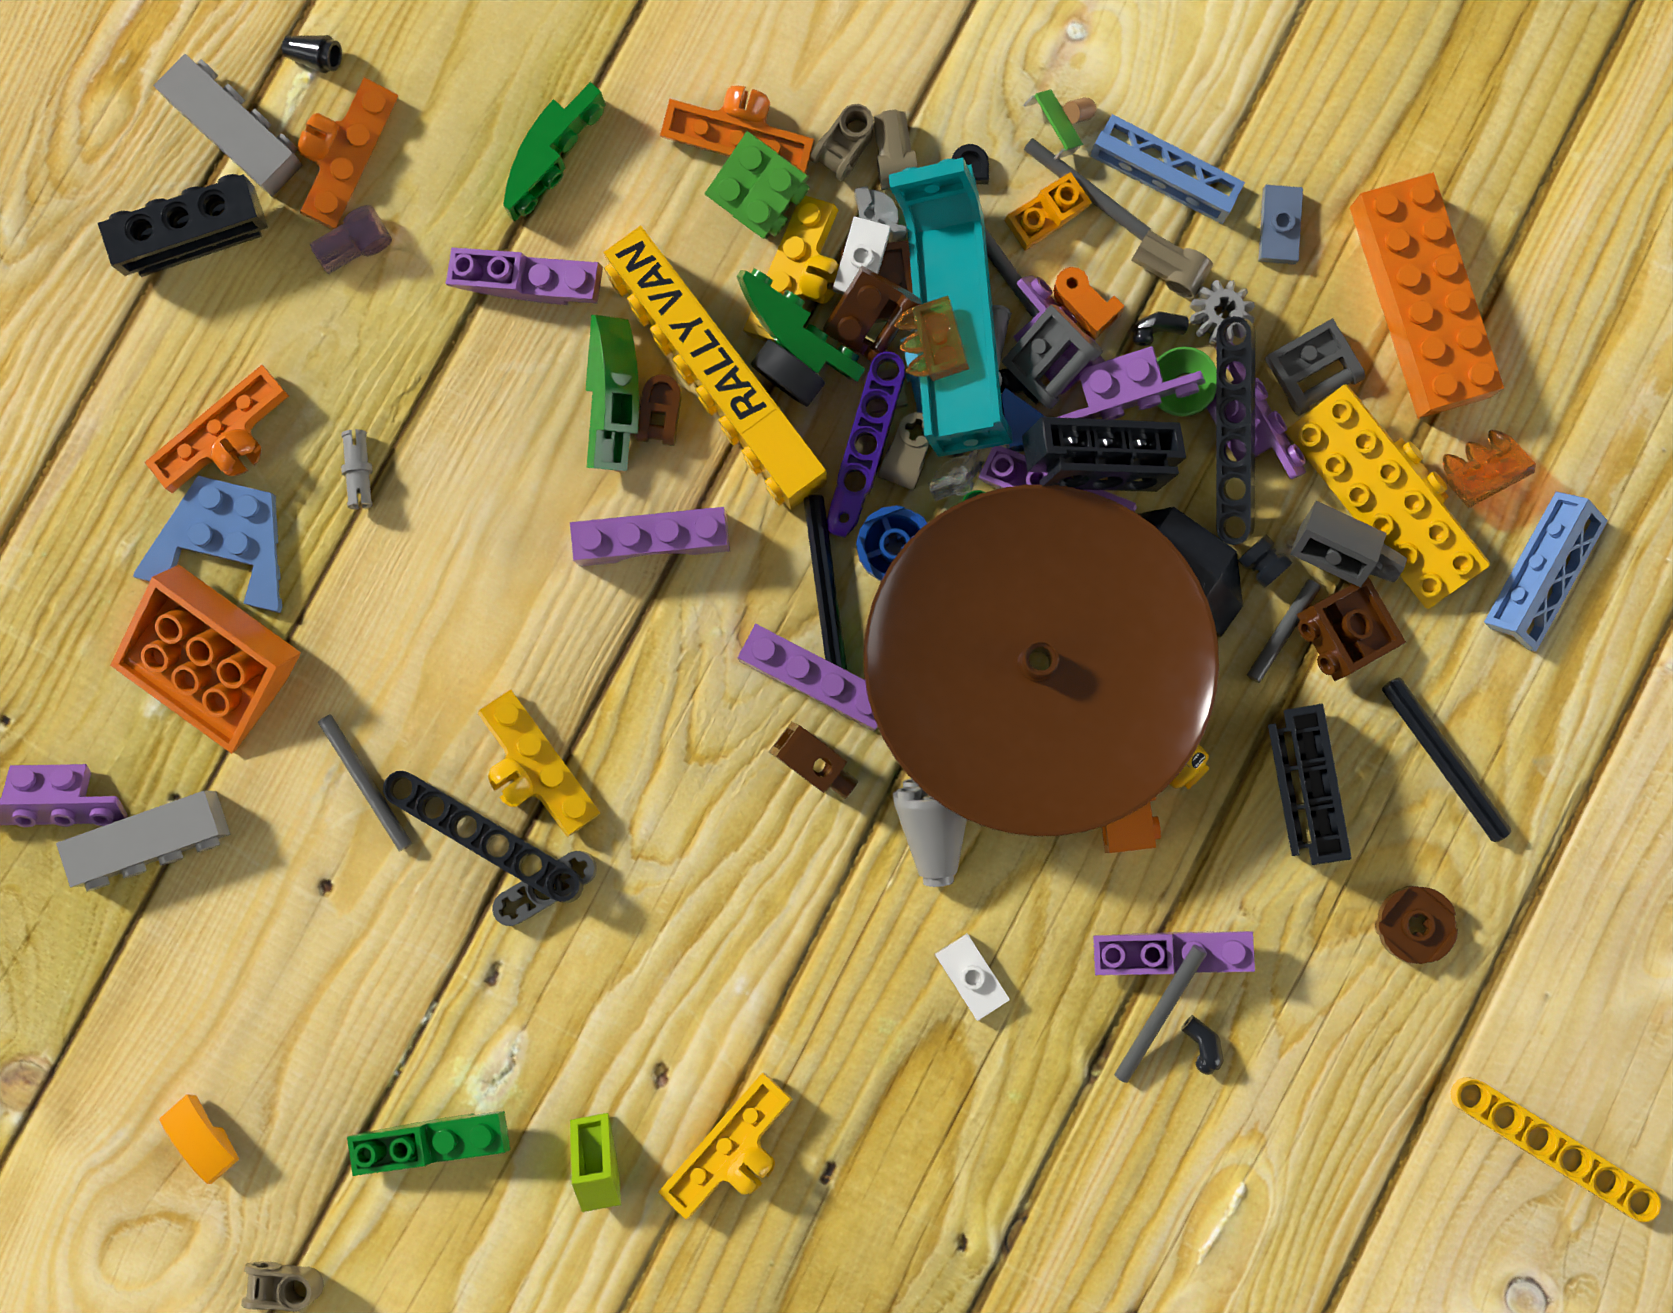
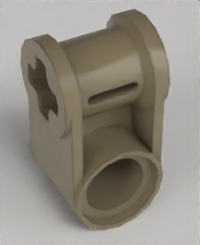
M861 104L847 106L829 131L818 141L812 151L810 160L815 164L818 162L822 163L835 172L836 178L842 182L852 171L858 158L873 138L874 128L871 111ZM854 120H860L867 125L863 131L858 133L849 131L847 126Z
M916 412L908 414L900 422L878 475L879 478L913 491L921 475L926 460L925 457L930 446L927 439L923 436H918L916 441L909 439L910 432L906 429L913 430L915 425L922 426V434H924L923 414Z
M266 1261L247 1263L245 1265V1272L248 1273L247 1295L242 1299L241 1306L253 1310L299 1311L320 1296L324 1287L323 1278L320 1272L312 1267L281 1265L276 1262ZM295 1280L301 1281L307 1289L306 1297L299 1296L294 1289Z

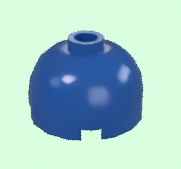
M897 505L880 508L869 515L859 530L856 542L858 558L866 572L878 581H881L892 561L905 544L927 524L924 517L912 510Z

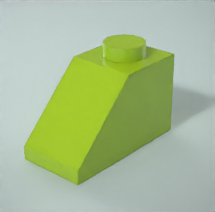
M604 1113L570 1120L572 1186L581 1211L587 1212L621 1205L619 1168L609 1114Z

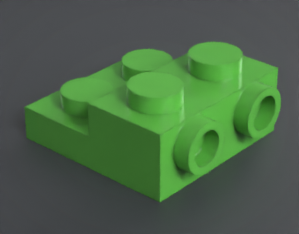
M746 131L704 195L732 214L735 219L761 238L767 239L770 234L776 237L788 220L784 214L791 203L797 206L805 197L810 188L805 183L810 176L749 131Z

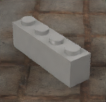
M184 54L153 86L171 105L273 197L303 166L294 155L298 148L282 133L276 138L268 130L271 123L255 108L249 113L241 105L245 101L243 97L229 84L222 88L214 80L218 75L202 59L195 63Z
M204 790L57 842L56 845L69 886H85L86 892L110 885L108 878L122 873L123 879L142 874L147 871L145 865L159 860L160 865H166L184 858L182 852L196 847L197 852L215 848L220 845V838L231 834L217 792Z

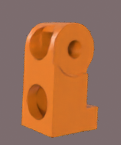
M1065 268L1056 278L1053 290L1055 300L1060 306L1066 307L1074 315L1077 324L1094 340L1121 316L1125 306L1115 295L1106 302L1089 285L1087 275L1080 268Z

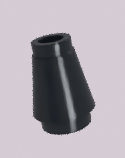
M287 35L283 40L282 53L285 58L324 74L329 71H336L340 66L342 47L338 41L333 40L329 35Z

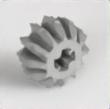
M1219 280L1212 282L1211 289L1201 287L1197 293L1199 299H1193L1190 304V308L1196 312L1191 315L1190 323L1201 324V327L1196 332L1197 337L1203 336L1206 332L1211 334L1209 338L1210 345H1214L1217 342V329L1220 323L1225 320L1221 318L1222 313L1219 316L1216 314L1215 310L1217 307H1222V312L1227 310L1229 313L1228 317H1245L1252 324L1254 322V317L1248 312L1253 310L1255 302L1243 301L1248 291L1243 288L1236 293L1234 291V280L1229 281L1225 289H1223ZM1237 322L1232 323L1226 331V338L1229 343L1233 342L1234 336L1242 339L1246 335L1244 326Z

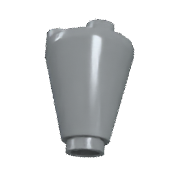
M912 779L904 780L903 788L893 793V800L918 874L923 877V884L925 886L941 887L954 883V875L958 871L967 819L942 806L926 794Z

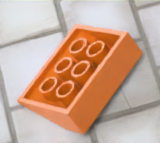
M177 565L151 578L110 666L232 754L239 748L286 683L301 652L181 565Z

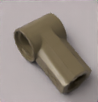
M896 109L883 111L881 114L874 116V131L879 153L877 155V168L881 190L890 189L889 174L901 172L909 167H918L915 151H911L906 113Z
M1150 230L1143 238L1131 260L1164 279L1166 286L1171 291L1187 299L1195 298L1213 268L1212 261L1201 252L1191 248L1183 250Z

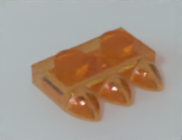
M949 296L912 307L897 318L894 323L896 328L905 331H916L903 341L900 349L913 354L923 353L909 364L906 369L908 374L917 377L930 376L932 381L969 369Z
M1490 430L1488 433V443L1491 450L1481 444L1467 442L1465 454L1468 463L1458 456L1444 455L1443 468L1447 475L1446 483L1468 508L1535 473L1536 463L1508 434L1497 430Z

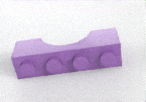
M724 507L570 522L573 561L579 567L618 563L628 558L655 554L699 555L730 551L727 514Z
M755 623L737 657L741 663L816 699L856 723L874 732L876 731L877 724L872 714L864 679Z

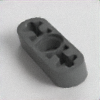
M573 851L558 859V861L570 868L573 867L571 860L574 858L578 862H587L588 867L584 869L585 877L582 879L583 886L591 882L596 875V862L587 852ZM540 870L529 877L537 875ZM572 876L564 880L570 885L566 890H564L560 877L555 880V891L559 896H567L573 891L575 882ZM521 881L495 898L492 911L499 923L513 926L524 922L557 901L551 898L547 900L540 899L535 894L533 887ZM526 887L527 896L536 907L531 910L530 904L526 903L516 910L517 918H514L511 914L505 916L502 912V909L506 907L504 900L509 898L512 902L523 898L525 895L520 889Z

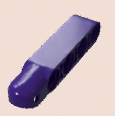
M893 352L879 353L870 365L828 512L827 527L829 532L835 536L846 538L858 524L865 498L870 493L875 481L905 379L903 360ZM885 362L896 364L899 368L897 377L890 381L882 380L877 375V370L881 364ZM876 398L882 399L888 404L886 414L879 418H873L866 412L868 403ZM864 435H870L877 440L875 451L868 455L858 453L855 448L857 440ZM854 471L861 472L866 477L864 488L857 492H851L845 487L847 475ZM842 514L849 515V520L846 523L840 522Z

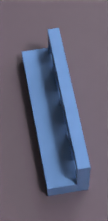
M1113 114L1104 130H1101L1090 157L1222 225L1245 184L1240 179ZM1113 128L1127 134L1131 145L1111 136ZM1154 148L1160 151L1164 162L1144 153L1143 150ZM1170 157L1176 160L1171 162ZM1187 165L1193 168L1197 179L1177 170L1176 167ZM1203 174L1209 176V178L1204 179ZM1220 182L1233 190L1228 196L1209 185Z
M1555 492L1484 621L1490 629L1512 635L1526 649L1534 652L1537 651L1608 521L1588 498ZM1589 518L1591 523L1584 534V525ZM1570 553V561L1567 567L1565 568L1566 558ZM1552 586V594L1547 601V594ZM1534 619V627L1530 634H1528L1526 631Z

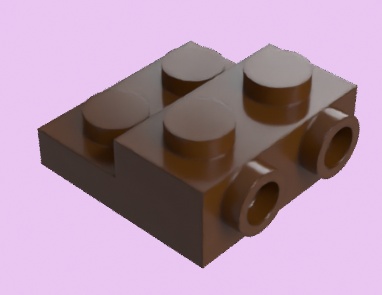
M1369 577L1361 587L1351 584L1296 614L1300 620L1298 624L1300 635L1306 641H1312L1319 653L1317 663L1320 670L1326 675H1331L1334 682L1352 674L1406 643Z

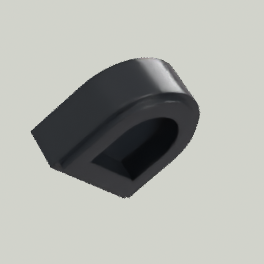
M975 144L960 146L954 152L952 159L964 158L967 165H972L976 185L988 184L989 159L986 152Z

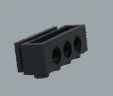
M230 174L218 179V183L206 187L195 186L182 191L180 196L168 200L162 198L154 199L147 202L144 208L132 212L119 211L111 214L108 220L98 223L111 266L124 276L138 272L140 277H144L262 237L261 230L267 229L268 226L255 186L244 174Z
M1041 417L1022 436L1027 472H1048L1039 481L1042 487L1057 485L1080 490L1157 492L1179 474L1178 467L1176 466L1186 459L1181 425L1178 422ZM1073 476V479H1064ZM1108 477V480H1099Z
M1317 704L1283 710L1286 728L1277 729L1275 723L1269 724L1268 729L1291 855L1298 856L1300 855L1299 849L1308 848L1312 865L1351 860V851L1324 705ZM1291 731L1297 765L1289 766L1283 732ZM1291 770H1298L1304 803L1296 804ZM1304 808L1311 841L1303 843L1297 810Z

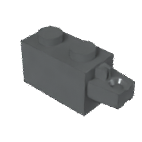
M1317 500L1300 525L1291 551V555L1359 587L1363 585L1370 574L1395 582L1403 572L1407 561L1405 556L1384 544L1387 533Z

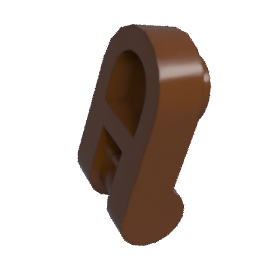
M665 374L655 375L645 383L640 404L636 441L648 442L649 439L662 440L664 445H675L682 398L680 387L671 376ZM652 414L666 415L664 426L651 424Z

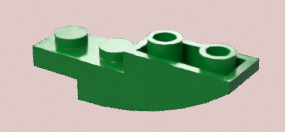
M591 82L565 109L553 99L539 115L525 136L509 173L503 203L506 212L514 222L521 215L527 216L531 213L538 203L537 198L547 188L552 189L561 181L566 167L559 154L569 151L577 142L578 134L586 125L591 126L595 124L602 116L606 104L602 92Z
M755 268L751 273L747 270H740L736 277L745 299L763 328L778 345L793 354L817 374L824 363H826L848 379L858 382L866 369L857 363L860 356L843 345H840L838 350L825 342L828 335L811 324L805 329L803 325L811 313L802 308L805 303L803 299L789 290H785L781 294L771 287L773 280Z
M591 315L585 391L592 392L586 468L627 471L630 433L638 434L639 420L638 368L629 319Z
M505 1111L477 1115L475 1113L394 1126L347 1137L353 1176L423 1167L436 1162L501 1154L510 1150Z

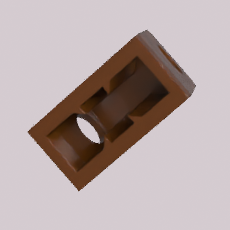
M792 721L769 750L770 754L823 793L830 788L843 799H846L858 783L857 779L843 770L847 764L845 759L802 726ZM821 758L825 761V766L821 772L817 773L813 770L814 763Z

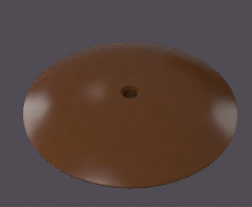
M1019 485L985 492L956 504L922 527L895 557L880 582L871 605L863 648L866 691L874 720L884 742L907 775L926 794L959 816L990 829L1026 836H1063L1086 832L1120 820L1150 802L1179 775L1193 756L1210 720L1218 686L1219 650L1214 619L1199 580L1186 559L1169 539L1136 512L1098 494L1057 485L1042 487V485ZM1034 652L1045 654L1049 660V667L1045 670L1033 668L1029 661L1030 654Z

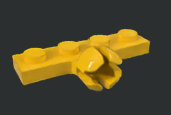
M805 195L796 206L767 273V276L773 280L772 288L781 294L785 290H789L803 300L809 299L822 304L834 298L836 292L827 289V284L834 286L839 264L835 259L822 256L821 250L839 211L835 204ZM751 310L743 331L748 336L766 342L767 340L775 342Z
M511 689L479 710L478 715L506 754L502 761L490 768L488 774L489 782L494 791L513 780L510 785L501 791L503 795L499 797L506 805L516 807L530 797L538 798L567 838L600 815V811Z
M761 1073L658 1193L685 1220H688L723 1181L729 1182L743 1195L756 1191L763 1183L755 1174L762 1179L765 1176L769 1177L775 1167L774 1158L762 1148L760 1139L793 1099L766 1073Z

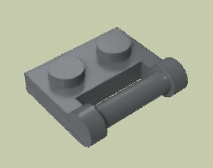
M1051 304L1001 362L1045 407L1052 409L1060 400L1058 396L1087 363L1090 360L1095 361L1103 353V350L1057 305ZM1073 343L1079 349L1078 352L1053 380L1045 386L1040 381L1041 377Z
M1333 318L1264 358L1288 397L1291 409L1298 416L1308 412L1312 404L1332 394L1342 385H1348L1349 383L1355 385L1366 378L1360 362ZM1335 361H1340L1343 366L1342 371L1302 392L1298 382Z

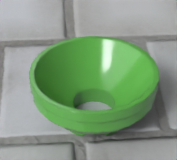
M1186 346L1173 348L1159 356L1157 361L1164 382L1176 379L1181 375L1201 371L1206 383L1198 386L1199 392L1186 397L1177 398L1176 393L1162 397V403L1157 406L1164 412L1179 417L1193 416L1206 409L1216 395L1217 369L1211 358L1201 350Z

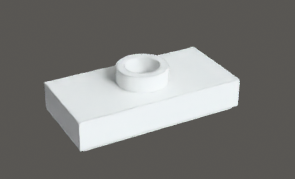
M854 216L833 286L834 292L844 295L861 266L877 274L879 273L891 226Z
M967 933L935 953V956L977 1021L1010 1000Z

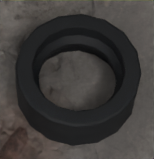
M767 340L751 362V366L762 376L806 407L810 405L825 384V381L811 368L771 340Z

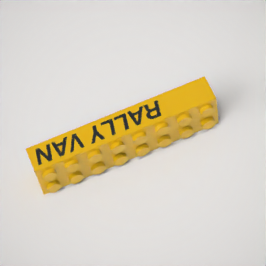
M640 225L603 253L608 263L604 270L610 277L608 279L621 297L628 294L629 297L626 299L632 307L633 314L643 327L647 324L652 326L649 329L654 336L655 343L666 357L671 353L673 354L674 358L672 360L677 366L676 370L688 386L695 383L698 387L695 391L699 395L698 399L710 416H713L715 413L719 415L720 419L718 421L722 426L721 430L733 446L740 443L744 448L741 450L744 455V461L755 476L761 473L767 479L764 481L767 486L766 490L778 506L785 503L791 511L801 504L805 497L813 495L827 484L826 469L643 227Z

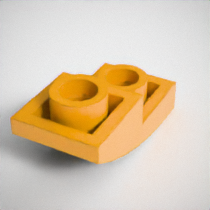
M1070 172L1040 190L1037 197L1007 214L1004 221L1023 249L1027 250L1089 207L1092 202Z
M186 1094L159 1118L164 1130L179 1153L206 1184L215 1182L239 1160L226 1132L221 1127L212 1126L197 1095Z

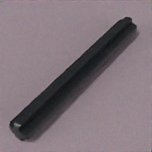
M810 495L804 498V507L825 660L847 671L824 497L822 495Z
M1398 677L1385 684L1382 688L1383 693L1490 840L1499 842L1511 833L1510 826L1404 681Z

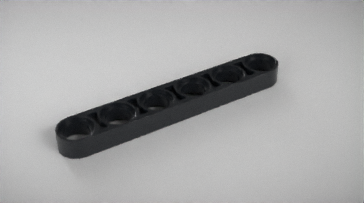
M1239 316L1226 318L1217 329L1216 528L1220 539L1231 545L1241 544L1250 539L1255 528L1256 333L1251 321ZM1237 322L1246 329V338L1241 344L1232 345L1226 338V331L1232 323ZM1232 362H1240L1246 369L1245 379L1239 384L1231 383L1226 377V369ZM1235 400L1243 403L1246 409V415L1239 423L1231 422L1226 416L1228 404ZM1233 439L1243 442L1246 448L1244 458L1238 462L1232 461L1226 454V446ZM1232 478L1242 480L1246 487L1244 496L1239 500L1230 498L1226 493V484ZM1232 516L1240 517L1246 526L1245 533L1239 538L1230 536L1226 531V522Z
M395 771L385 779L383 793L392 804L551 899L561 903H571L582 894L583 880L575 870L417 776L406 771ZM407 778L412 783V792L407 798L399 800L393 793V787L398 780ZM434 797H439L444 802V811L439 817L431 819L425 813L426 803ZM471 816L477 823L476 831L472 836L462 838L457 832L458 822L464 817ZM503 835L509 841L508 852L501 857H494L489 850L490 842L494 837ZM529 855H537L541 859L542 868L537 875L528 877L522 871V862ZM563 874H569L575 882L573 891L567 896H559L554 889L555 880Z

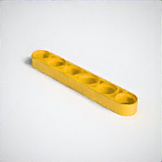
M1463 1077L1453 1084L1451 1089L1453 1104L1490 1130L1626 1216L1639 1222H1649L1659 1215L1661 1210L1659 1195L1641 1181L1486 1083L1472 1077ZM1468 1085H1476L1481 1093L1479 1102L1472 1107H1467L1461 1099V1093ZM1503 1106H1509L1514 1113L1513 1123L1506 1128H1500L1495 1121L1496 1111ZM1542 1127L1548 1135V1141L1543 1148L1533 1149L1529 1143L1530 1132L1535 1128ZM1577 1149L1581 1155V1164L1577 1169L1568 1171L1563 1165L1562 1158L1566 1151ZM1610 1170L1615 1176V1185L1610 1191L1601 1192L1597 1187V1177L1601 1172ZM1638 1192H1645L1649 1198L1648 1208L1642 1213H1635L1630 1204L1631 1198Z

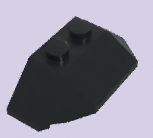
M1175 507L1139 513L1138 515L1154 525L1169 539L1186 559L1199 580L1208 600L1215 623L1216 634L1222 637L1243 607L1237 551Z

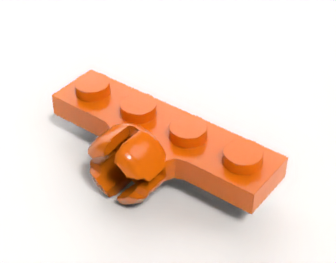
M364 77L346 116L341 121H333L320 113H315L308 119L306 129L302 131L299 138L297 150L302 156L316 162L319 166V173L300 210V214L334 231L336 230L399 96L398 94Z
M745 86L729 87L723 106L719 110H709L669 99L660 133L662 138L730 157L746 131H749L804 173H807L815 140L770 127L766 121L770 101L764 93L752 89L746 110L748 91H745Z
M261 365L146 460L145 464L163 487L171 493H174L211 462H214L228 476L242 475L249 470L239 459V456L246 455L254 466L261 457V446L252 436L251 429L289 395L269 370Z

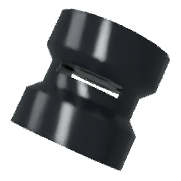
M1267 534L1238 559L1245 569L1258 571L1256 580L1264 588L1293 563L1286 554H1275L1277 550L1274 548V542Z

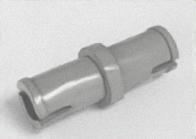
M355 429L356 445H353L352 430H347L341 433L345 464L341 466L342 475L346 476L347 507L349 509H359L358 494H361L362 509H367L373 506L369 475L373 473L372 464L368 463L367 432Z

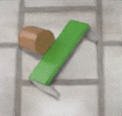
M1052 90L1039 92L1031 96L1023 104L1024 107L1039 103L1065 148L1054 159L1073 155L1083 143L1072 124L1091 119L1096 113L1095 102L1091 98L1083 97L1068 101L1062 109Z

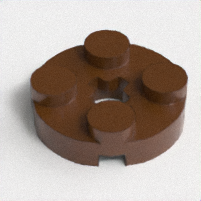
M1406 886L1391 893L1382 903L1375 922L1376 933L1379 935L1384 948L1395 958L1407 963L1424 964L1440 960L1452 949L1458 933L1454 917L1456 912L1452 903L1442 893L1426 887ZM1422 915L1425 918L1422 923L1426 928L1423 934L1420 932L1411 934L1409 931L1411 926L1408 922L1411 917L1418 918Z

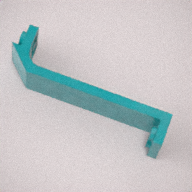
M964 158L944 159L936 164L919 168L909 167L901 172L889 174L890 189L902 209L907 226L913 294L921 300V304L914 315L924 436L938 457L1013 443L1012 429L1002 412L984 215L972 165H967Z

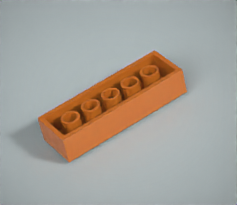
M1434 172L1360 193L1349 208L1417 418L1420 419L1489 399L1504 389V385Z

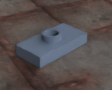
M1264 186L1258 262L1296 264L1299 261L1303 187Z

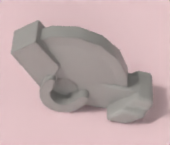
M867 186L855 189L854 196L859 210V218L891 226L888 242L904 240L907 228L898 224V210L893 200L883 192L868 190Z

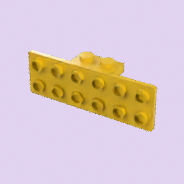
M1342 385L1286 430L1287 435L1299 447L1303 455L1353 518L1387 533L1384 544L1407 558L1405 568L1400 577L1425 608H1431L1489 567L1490 562L1443 504L1449 497L1445 492L1448 488L1444 480L1435 471L1430 473L1421 462L1424 459L1422 453L1411 441L1406 443L1401 437L1396 442H1393L1349 385Z

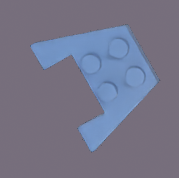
M197 476L138 565L133 577L150 582L153 576L177 566L182 549L253 566L243 604L281 613L282 599L279 595V580L281 578L280 566L277 563L276 546L278 543L276 496L269 492Z

